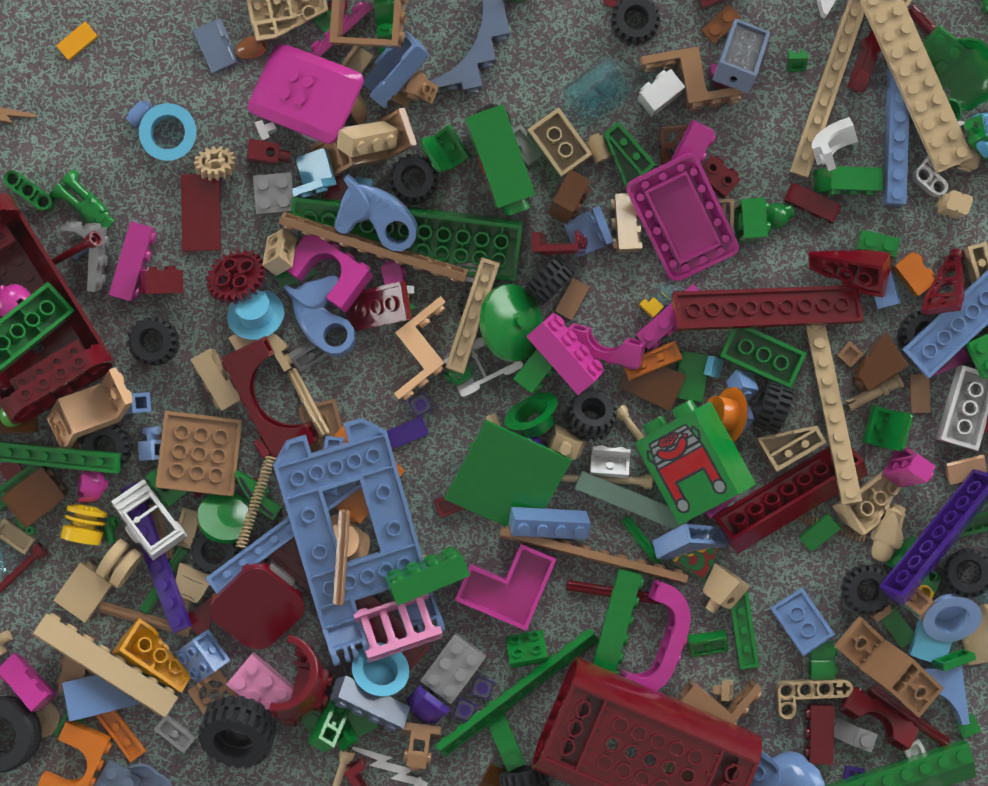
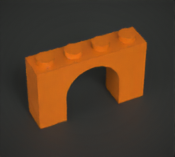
M68 719L58 740L79 749L84 754L87 761L86 773L81 778L70 780L46 770L42 774L37 786H94L97 780L94 778L96 771L100 772L105 761L102 758L104 753L108 754L111 749L112 743H110L112 737L87 725L78 723V721H69Z

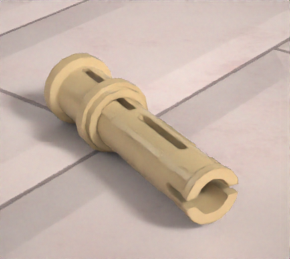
M896 373L872 390L864 391L845 401L850 411H853L881 395L888 396L889 392L899 387L903 388L904 384L898 373Z

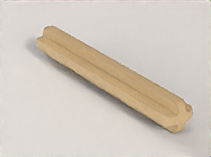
M296 368L289 370L287 374L321 437L328 435L330 431Z

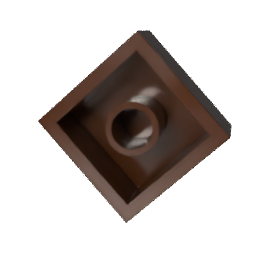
M570 169L554 197L547 214L565 224H568L570 219L574 220L591 189L588 187L591 180Z

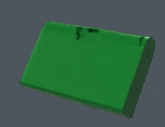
M680 351L683 359L678 361L676 372L687 377L677 398L703 402L707 380L704 370L710 355Z

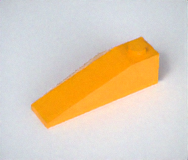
M138 618L122 636L112 654L121 656L127 660L126 663L133 667L134 665L140 668L148 676H152L166 686L182 693L191 679L188 671L171 653L169 646L162 641L156 629Z

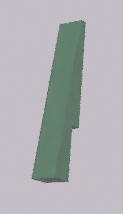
M581 471L574 489L672 529H676L688 522L686 521L679 525L669 506L584 471Z

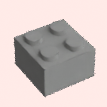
M289 172L253 176L256 214L258 216L282 215L283 212L291 214L292 197H295L292 193V189L295 188L294 175Z

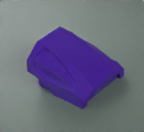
M420 685L406 700L407 705L410 706L409 712L424 724L438 723L450 711V708L424 690Z

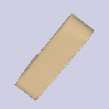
M834 678V680H782L775 687L776 710L782 718L791 719L796 714V700L849 697L853 690V685L845 678ZM822 684H827V691L820 693L819 687ZM843 684L847 686V688H844L843 692L840 689H834L833 685L835 687H842ZM788 685L790 688L789 692L781 694V688ZM808 685V691L804 694L800 693L801 686ZM790 705V711L783 714L781 711L782 707Z

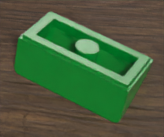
M725 629L687 635L690 658L728 652Z

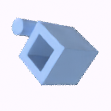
M159 426L142 429V434L147 435V441H138L139 461L159 459L161 440H158L157 434L161 433Z

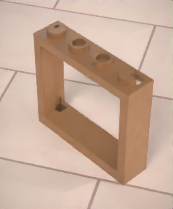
M332 0L329 42L334 45L402 48L405 38L403 24H406L407 20L404 8L408 0L394 1L392 40L343 37L345 0Z

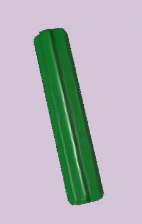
M630 516L624 517L621 520L624 527L654 564L660 563L663 559H657L654 546Z

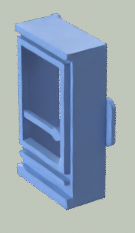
M405 31L402 48H386L376 59V66L364 79L363 85L372 91L369 97L383 108L387 107V101L391 100L392 96L398 93L424 63L426 56L430 57L420 41L409 32Z

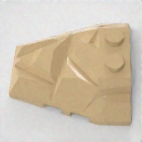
M246 0L256 42L276 39L328 11L326 0Z

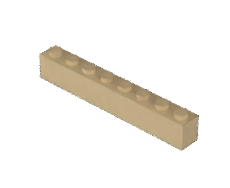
M46 613L31 635L162 718L167 716L178 698L174 695L175 691L167 686L165 688L158 685L159 681L152 676L147 678L142 674L143 671L134 665L133 667L125 664L127 660L119 655L114 657L109 653L111 650L103 645L97 646L93 643L94 639L86 634L81 636L77 633V628L69 623L64 625L60 622L61 618L57 615Z

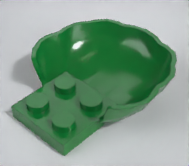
M938 25L922 43L943 90L945 86L951 89L950 96L959 101L961 110L971 111L979 104L988 101V45L984 41L972 37L957 39Z

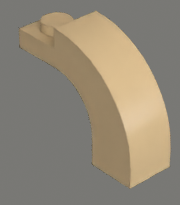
M236 334L229 337L235 350L257 340L245 339ZM270 334L267 338L275 352L276 359L284 372L291 370L292 366L290 364L293 362L288 353H283L289 349V346L276 334Z

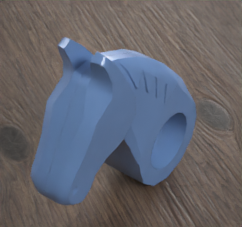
M347 174L344 181L348 188L342 198L334 227L336 231L341 234H349L354 225L370 219L383 246L391 251H403L409 248L415 241L418 224L409 209L393 195L373 186L359 184L352 176ZM393 221L403 222L409 229V236L403 240L393 239L388 234L387 225Z
M330 275L306 282L295 289L286 284L284 289L292 298L298 324L310 342L332 357H344L352 352L357 343L354 328L348 320L326 310L330 302L326 297L338 282L339 277ZM336 327L345 329L347 331V339L342 345L332 347L327 344L326 336L331 329Z

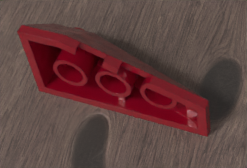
M874 250L810 251L808 253L810 270L828 278L834 277L843 281V285L849 286L850 284L858 288L859 292L882 298L885 296L891 270L890 253Z

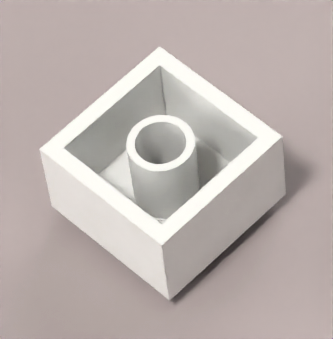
M671 69L667 72L663 70L655 77L656 79L652 84L648 82L640 89L638 101L651 117L681 95L685 88Z

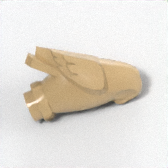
M891 504L890 508L886 510L883 519L873 528L870 538L874 541L871 549V555L874 559L887 562L891 559L894 549L901 548L903 543L902 526L906 516V509L904 507Z

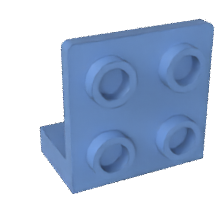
M600 206L575 217L574 220L570 219L568 224L563 222L571 243H575V230H578L584 234V237H587L588 247L585 249V254L611 245L614 242ZM575 254V255H576V257H580V256L585 255V254Z
M209 629L175 652L179 662L183 664L190 678L196 684L230 661Z

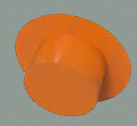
M730 387L725 389L719 396H712L707 403L711 401L734 442L741 435L745 427L748 409L743 392L736 387Z

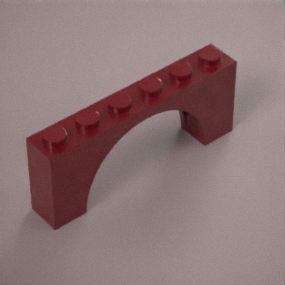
M263 336L225 355L221 360L224 370L231 377L233 387L240 394L241 403L249 411L250 420L258 428L259 437L266 443L271 457L277 458L286 440L306 435L310 445L319 439V436L311 421L302 424H285L270 417L259 405L254 389L255 376L262 362L275 353L267 336Z

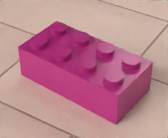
M555 313L551 314L526 336L577 395L588 388L605 371L601 362L592 357L589 349L578 341L576 334L564 325L563 319Z

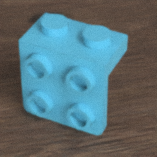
M326 148L297 157L296 162L303 185L292 189L293 196L311 197L314 192H326L328 187L337 185Z

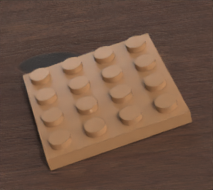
M165 411L155 488L233 497L236 478L234 473L237 469L242 420Z

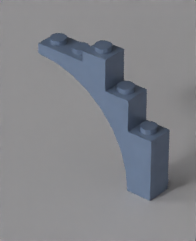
M482 0L483 14L478 37L471 50L458 65L444 75L430 80L439 86L436 95L440 93V90L444 89L448 91L458 90V86H462L463 93L467 92L468 95L477 94L482 89L478 67L481 66L482 69L490 68L493 66V63H496L492 40L503 42L507 40L506 37H510L503 0Z

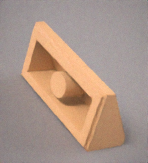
M979 455L947 463L945 474L949 484L953 485L963 482L973 469L987 473L985 456Z

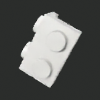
M603 445L593 446L590 474L603 477L629 478L631 449L624 447L609 448Z

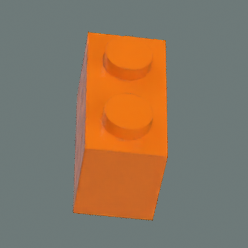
M911 252L893 265L892 269L914 297H917L930 288L936 276L931 269H927L924 266V261L918 253Z

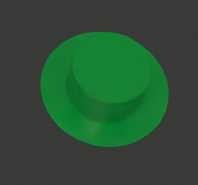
M548 392L531 395L510 408L505 416V425L512 430H522L525 436L535 437L545 433L554 424L555 419L552 413L557 407V397ZM534 413H540V414H542V415L539 416L538 418H536V419H534V420H532V421L527 422L528 418H529L532 414H534Z

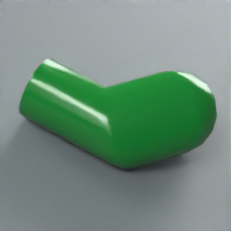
M116 516L109 517L103 526L107 544L116 542L114 531L120 524V519Z

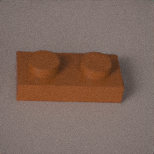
M727 4L701 30V33L714 45L730 30L734 19L740 20L741 16Z

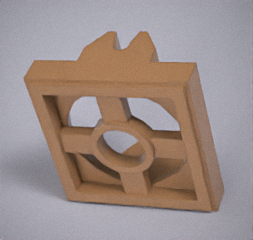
M220 669L187 690L203 715L207 709L205 705L215 701L209 698L211 690H218L220 693L219 698L222 697V693L228 690V696L235 695V697H239L235 691L226 685L229 681ZM209 681H218L224 685L220 688L212 687ZM204 685L207 689V697L200 700V691Z

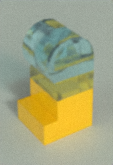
M662 284L658 287L656 295L649 302L644 299L639 306L653 318L672 298L673 287L669 284Z

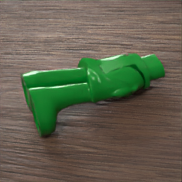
M75 169L71 170L61 181L78 194L83 201L77 200L62 183H58L49 195L55 200L61 198L81 215V218L86 223H100L101 227H106L108 230L115 220L109 216L110 213L105 205L78 182V172Z

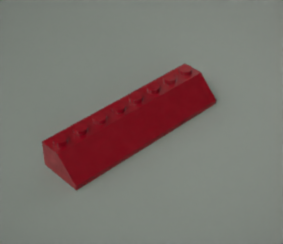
M830 446L713 516L726 540L737 554L839 493ZM851 447L859 481L868 476L864 460Z

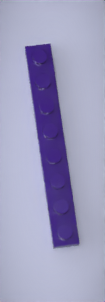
M135 482L121 489V494H123L125 491H127L139 482ZM144 501L128 512L132 521L135 517H139L149 510L147 502ZM151 513L140 519L139 523H135L150 546L160 541ZM140 544L172 634L191 627V621L166 553L152 560Z

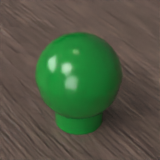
M780 203L770 204L769 214H766L767 222H770L771 229H781L784 227L789 219L795 217L792 205L790 203L785 205Z

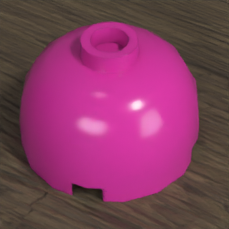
M10 284L6 287L1 285L0 319L32 294L19 284Z
M82 471V475L79 476L77 496L81 497L77 499V502L92 503L101 498L103 491L107 492L108 480H104L103 472Z

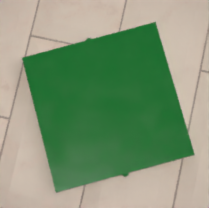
M485 420L444 499L477 513L486 519L509 526L511 507L546 508L571 464L572 458L536 443L530 438H525Z

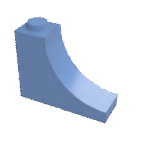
M684 524L653 540L657 559L670 560L697 550L723 548L728 545V541L717 526Z
M962 666L945 672L942 669H937V667L924 668L944 688L939 695L952 707L958 724H970Z

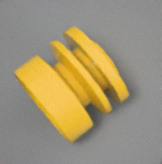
M67 505L66 510L74 512V515L65 514V518L73 522L72 524L63 525L60 537L77 543L101 545L103 532L95 528L96 526L106 524L105 521L99 520L98 517L107 518L108 513L90 505Z

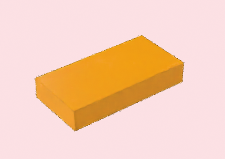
M85 21L56 46L70 61L97 39L98 36Z

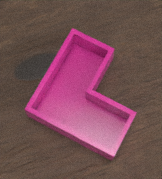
M520 543L506 578L470 563L468 567L470 576L463 579L455 601L526 631L554 567L556 557Z

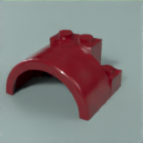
M288 635L287 642L295 646L294 656L298 657L297 661L293 662V665L298 668L291 699L283 703H270L269 712L281 724L296 727L297 722L301 721L303 715L311 710L323 712L324 708L328 706L329 688L333 687L334 677H332L333 675L329 670L324 669L312 647L302 639Z

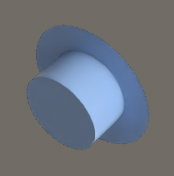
M945 594L934 600L935 604L926 612L923 620L924 630L930 637L942 642H953L971 635L980 625L982 614L979 606L972 600L962 598L956 594Z

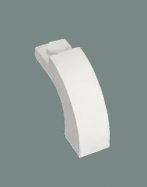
M850 117L827 126L813 139L812 149L817 165L826 164L828 171L836 169L833 154L838 149L858 142Z

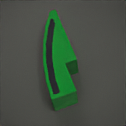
M238 469L234 474L242 490L251 501V497H254L255 486H258L256 484L258 481ZM260 488L265 491L264 493L259 492L264 495L259 496L263 500L256 499L261 504H255L260 505L257 508L271 520H275L283 506L267 497L270 492L269 488Z

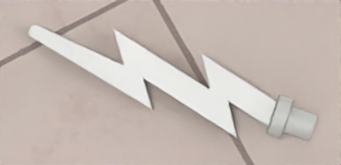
M355 746L352 747V750L378 760L369 766L398 773L391 779L414 784V786L428 785L420 776L406 775L412 771L410 768L385 762L393 757Z

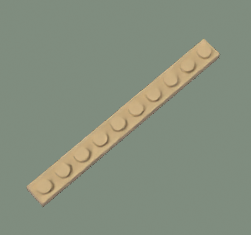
M859 0L847 1L789 173L804 178L809 177L815 159L812 149L813 139L826 127L865 13Z
M826 325L805 326L841 504L843 506L862 502Z

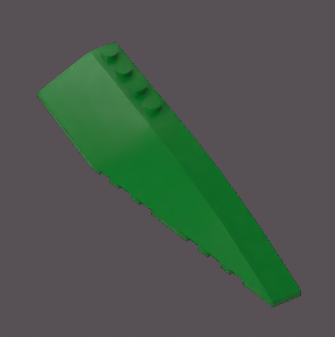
M292 197L291 214L334 227L342 200ZM406 206L414 216L418 224L415 241L405 250L455 266L458 263L464 262L474 263L479 266L482 257L500 263L495 279L516 281L523 220ZM370 219L357 223L350 231V233L381 242ZM393 221L387 225L388 234L393 239L403 240L409 236V229L403 222ZM461 266V268L468 270V276L476 275V272L470 270L475 269L477 271V267Z

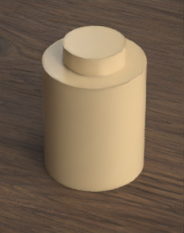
M597 133L588 137L589 141L586 144L592 153L595 164L613 157L604 135L600 136Z

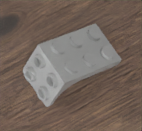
M78 221L65 222V225L60 226V230L76 232L84 239L92 231H97L101 234L102 244L96 248H89L87 291L96 292L103 289V286L107 284V275L104 274L105 267L108 265V255H105L106 248L109 246V236H106L107 228L101 227L100 223H89L83 226L82 222Z

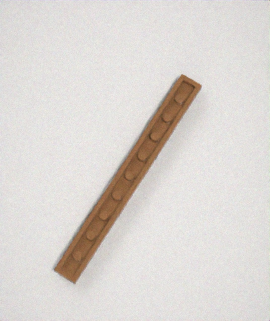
M283 212L279 220V224L283 225L286 229H297L308 236H320V239L331 242L332 240L339 242L340 246H351L357 248L362 253L370 252L376 254L375 256L381 259H393L397 264L412 265L416 270L431 271V274L435 276H447L454 282H464L467 275V269L407 250L391 251L379 241L350 232L349 234H341L334 227L287 212Z
M509 526L501 527L498 535L500 538L614 567L625 568L681 584L687 583L688 575L683 574L684 571L680 569L666 570L664 565L654 564V566L646 564L647 561L640 559L631 561L628 560V556L617 554L616 557L611 556L608 551L598 549V552L592 551L591 547L586 545L572 546V542L561 540L560 543L553 541L554 538L512 536Z

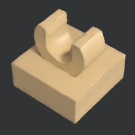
M724 680L722 685L713 686V694H721V701H731L733 699L734 680Z

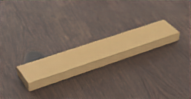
M481 257L445 368L464 374L480 326L481 306L486 295L492 289L500 263Z

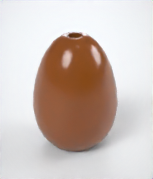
M252 35L237 44L235 53L241 59H256L266 52L267 46L265 40L256 42L255 36Z

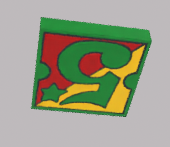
M708 548L689 552L671 559L670 563L705 580L721 548Z

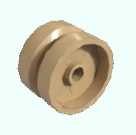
M121 538L106 553L96 569V574L104 579L111 575L110 583L118 589L128 580L144 555L137 549H132L128 552L130 544Z

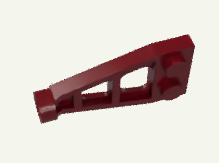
M952 249L949 251L948 257H946L925 295L921 309L924 315L961 311L965 296L963 278L965 254L962 250ZM956 271L955 276L944 278L947 272ZM954 285L953 292L938 294L942 286Z

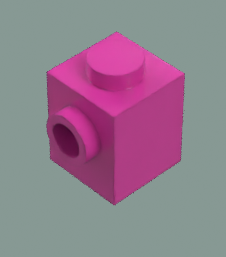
M394 260L385 261L384 265L380 266L385 285L404 281L403 277H407L405 266L395 263Z

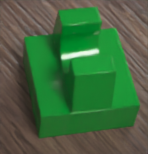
M804 49L800 50L799 53H793V50H788L787 72L806 71L808 53H805Z

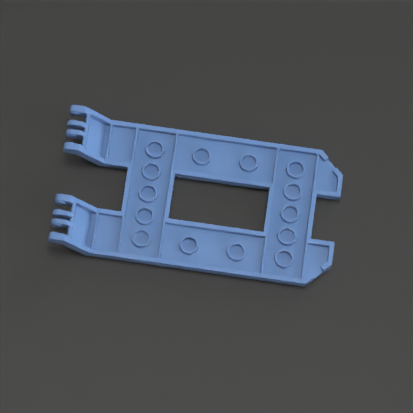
M362 417L343 423L348 442L311 453L307 437L302 435L286 440L273 463L334 666L340 665L339 657L336 654L338 650L343 649L344 658L347 662L351 661L347 647H351L354 660L359 658L354 645L362 643L364 656H366L365 651L369 650V644L361 622L355 623L353 615L357 614L355 600L389 590L384 576L388 575L389 571L393 569L401 570L410 562L416 561L418 563L423 560L387 431ZM360 480L380 551L347 561L344 604L334 605L333 593L337 539L322 491ZM430 592L429 599L424 600L430 619H435L436 626H440L441 630L445 631L433 592ZM417 603L406 606L412 626L417 625L418 633L423 632L422 623L424 622ZM397 609L405 634L407 635L399 609Z

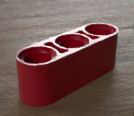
M791 183L783 200L785 203L788 201L794 204V207L802 211L807 210L811 212V215L819 219L824 218L828 220L830 224H834L842 207L839 203L796 183Z

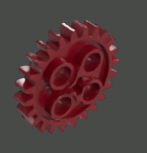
M237 249L236 254L230 251L228 257L223 254V260L216 259L218 264L211 265L213 270L208 271L210 276L206 277L208 281L206 286L215 300H219L220 303L225 301L227 305L233 301L236 305L238 300L244 303L246 297L251 300L252 293L257 295L256 290L263 289L261 283L267 282L264 277H267L268 274L266 272L267 269L262 266L263 259L258 253L255 254L253 251L248 253L247 249H244L241 253Z

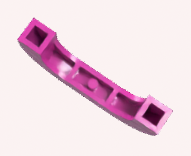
M654 579L648 597L663 603L669 613L668 625L652 666L642 673H631L621 669L619 675L657 691L668 682L676 665L680 662L682 648L686 645L691 615L686 599L676 588Z

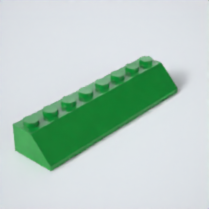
M962 739L947 746H941L825 786H950L976 777L975 763L968 743Z

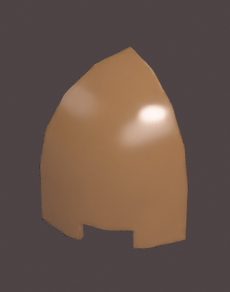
M358 94L350 111L357 125L363 124L367 117V107L360 94Z

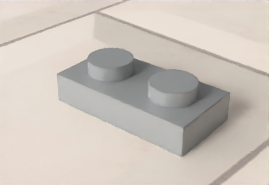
M169 714L162 718L154 728L158 734L182 753H185L197 738Z

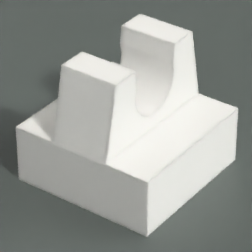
M262 120L255 122V127L261 140L270 141L269 135L276 132L274 122L265 125Z

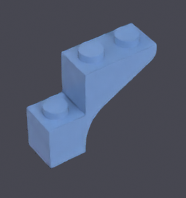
M737 369L726 382L728 388L736 387L740 389L746 398L748 410L743 433L755 420L748 401L759 389L752 372Z

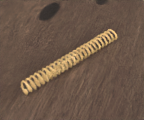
M265 457V464H262V471H260L262 475H259L260 478L257 479L259 481L256 483L258 486H255L254 497H251V504H249L251 508H248V512H246L248 514L245 516L247 519H244L246 523H242L244 525L241 527L243 530H240L242 534H239L240 537L237 538L239 541L236 542L238 545H235V547L246 548L242 544H248L243 540H249L246 537H250V535L246 533H251V531L247 529L252 530L253 528L248 525H254L248 521L255 522L251 518H256L252 514L257 515V513L252 510L259 511L255 507H260V505L255 503L261 504V502L256 499L263 500L259 496L264 495L259 492L264 493L265 491L260 488L266 489V487L260 484L268 485L263 481L268 482L269 480L263 477L270 478V476L264 473L271 474V472L266 470L272 471L267 466L273 467V465L267 462L274 463V461L270 460H276L274 457Z

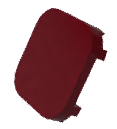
M263 562V564L255 563L249 565L247 563L242 566V571L217 594L214 592L210 602V615L217 625L250 649L259 650L273 644L303 615L305 606L303 595L299 588L294 589L270 569L269 564Z

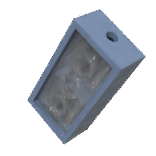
M735 18L726 37L712 80L749 94L756 79L770 32Z

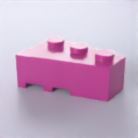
M905 447L902 452L896 450L893 452L882 476L898 487L929 482L934 475L933 471L936 466Z
M13 653L0 666V678L11 686L13 692L20 697L30 711H42L58 695L19 653Z

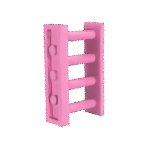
M429 593L399 606L393 601L369 610L367 608L360 609L356 612L357 614L353 615L355 623L362 622L370 646L369 650L365 651L368 663L443 638L441 627H435L432 624L424 600L429 599ZM417 603L425 625L423 632H414L406 606ZM399 609L407 633L405 638L399 640L395 637L388 616V612ZM379 615L388 638L387 644L381 646L376 642L369 621L370 618Z

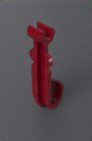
M871 26L869 27L871 29L869 37L863 38L860 42L863 49L858 53L848 82V88L853 89L855 93H865L878 58L876 53L882 51Z

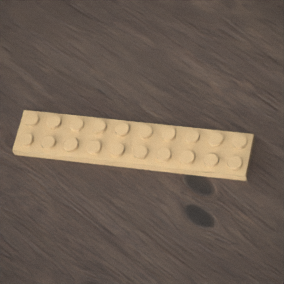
M859 0L936 174L973 158L904 0Z

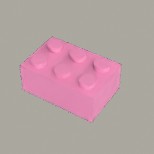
M255 652L250 655L226 684L239 696H245L247 699L252 698L258 704L262 703L265 709H269L270 703L289 701L294 685Z

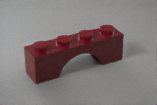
M853 687L849 697L843 698L837 709L852 720L863 715L874 716L884 726L886 742L900 751L911 748L919 731V728L914 726L912 721L903 719L895 710L886 708L882 705L881 701L869 697L865 694L864 690L858 687Z

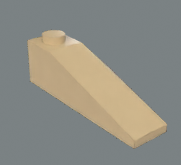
M883 471L860 486L862 502L842 506L840 500L832 506L842 522L861 535L867 534L880 523L881 517L890 507L889 504L902 488L883 477Z

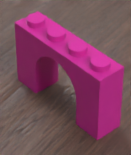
M305 235L295 248L293 267L286 270V272L302 282L318 262L325 259L339 261L341 276L326 298L346 313L373 277L369 271L370 267L363 262L359 264L354 261L355 257L347 251L344 254L340 251L341 248L332 241L329 244L320 239V236Z

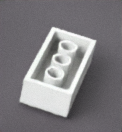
M963 365L957 366L935 440L968 450L978 451L988 417V377L981 379L977 369Z

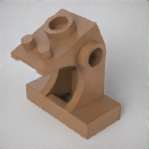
M417 70L408 80L406 87L404 88L403 86L389 101L408 108L411 100L418 101V99L433 104L439 86L426 79L427 75Z
M405 722L402 734L411 735L409 750L405 749L403 761L407 762L406 767H410V770L422 771V769H426L427 764L430 765L432 753H428L430 738L440 739L441 727ZM414 740L425 741L424 752L413 751Z

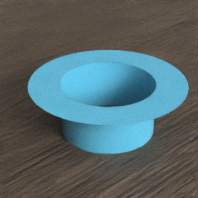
M164 103L154 106L141 120L139 126L140 142L147 153L159 160L171 161L181 158L190 151L195 142L196 125L194 119L186 109L176 104ZM166 118L180 120L185 128L183 141L172 149L160 148L154 140L156 125Z
M256 290L258 294L252 293L251 300L246 297L244 303L241 300H238L236 305L232 302L227 314L231 330L242 338L252 340L269 336L276 331L283 321L284 307L282 301L274 293L267 290Z
M361 648L358 651L359 658L353 659L352 673L355 681L363 690L372 695H393L399 692L407 683L409 665L402 652L368 663L367 657L364 656Z

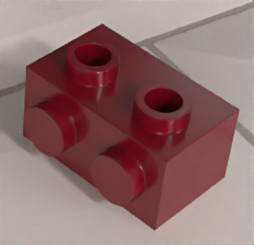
M711 155L702 167L713 190L725 199L741 179L738 177V172L733 168L728 169L723 165L724 161L720 157Z
M157 266L146 267V271H139L140 294L184 293L183 270H176V266H164V270H158Z

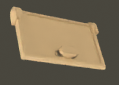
M988 604L979 605L982 619L978 628L968 637L961 639L963 648L974 652L976 660L969 662L968 666L988 662Z

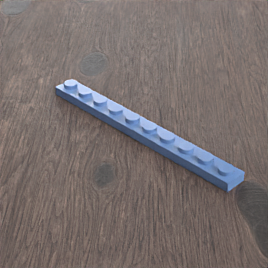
M360 480L339 486L338 496L324 495L328 511L361 488ZM289 517L205 578L216 594L242 571V566L247 563L250 565L261 562L294 537Z

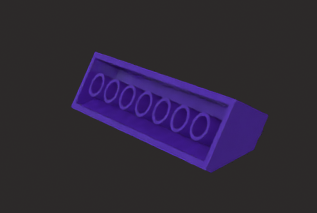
M975 469L971 471L880 584L879 587L892 601L905 605L910 600L913 593L922 585L925 578L934 570L937 563L946 555L949 548L958 540L961 533L982 510V507L988 501V473Z

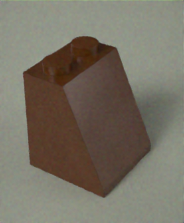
M887 333L875 337L851 375L854 379L851 382L857 390L862 392L870 391L908 366Z
M39 467L8 489L1 497L24 528L30 526L68 495L66 493L68 491L67 487L63 482H58L55 478L56 474L51 467Z

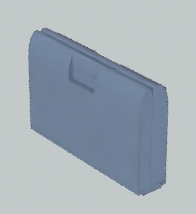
M216 19L193 30L212 74L240 63L221 19Z

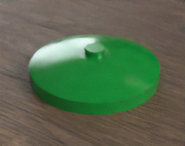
M506 284L492 289L482 303L479 317L484 342L489 350L498 358L508 362H516L529 358L536 351L537 348L526 336L543 322L542 315L536 300L523 287L515 284Z

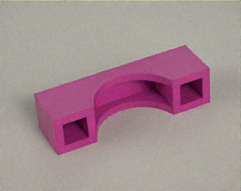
M574 323L568 327L569 330L576 334L578 341L589 349L594 359L605 360L606 363L611 365L621 364L631 370L638 369L642 364L646 342L628 337L620 346L610 348L596 341L590 327Z

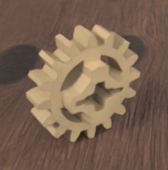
M212 146L211 150L205 148V152H199V156H195L194 165L197 175H201L202 179L208 177L209 181L213 178L219 181V177L226 179L227 174L232 175V170H236L237 162L234 152H230L229 148L223 150L222 146L219 149Z

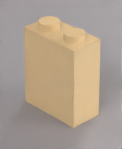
M90 561L79 563L53 600L84 623L90 620L100 603L113 587L110 583L111 576L104 579L96 574L97 566Z

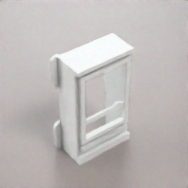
M483 338L475 339L471 351L472 357L476 360L484 378L477 382H474L473 378H471L469 381L457 386L460 395L465 397L479 390L481 384L503 373L509 375L523 367L522 361L513 362V364L486 376L477 358L478 355L474 352L485 346L486 343ZM448 358L443 360L445 364H447Z
M144 479L111 501L113 508L127 525L125 530L135 543L142 545L152 560H155L187 538L184 529L177 521H174L159 501L156 492L148 486ZM150 498L155 506L139 517H135L132 521L127 513ZM158 508L174 531L153 546H150L135 523H139L140 519Z

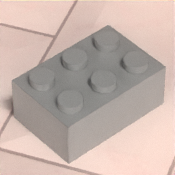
M455 632L421 677L420 681L452 704L486 658V654Z

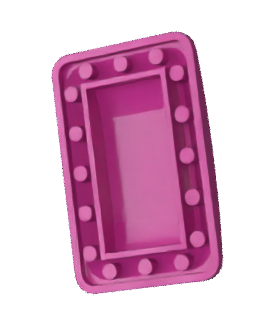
M277 44L271 51L247 106L249 112L326 144H333L338 139L339 130L344 127L364 79L362 74L355 70L285 44Z
M693 153L684 154L631 180L627 184L626 189L630 200L669 278L673 281L685 279L738 252V241L698 157Z

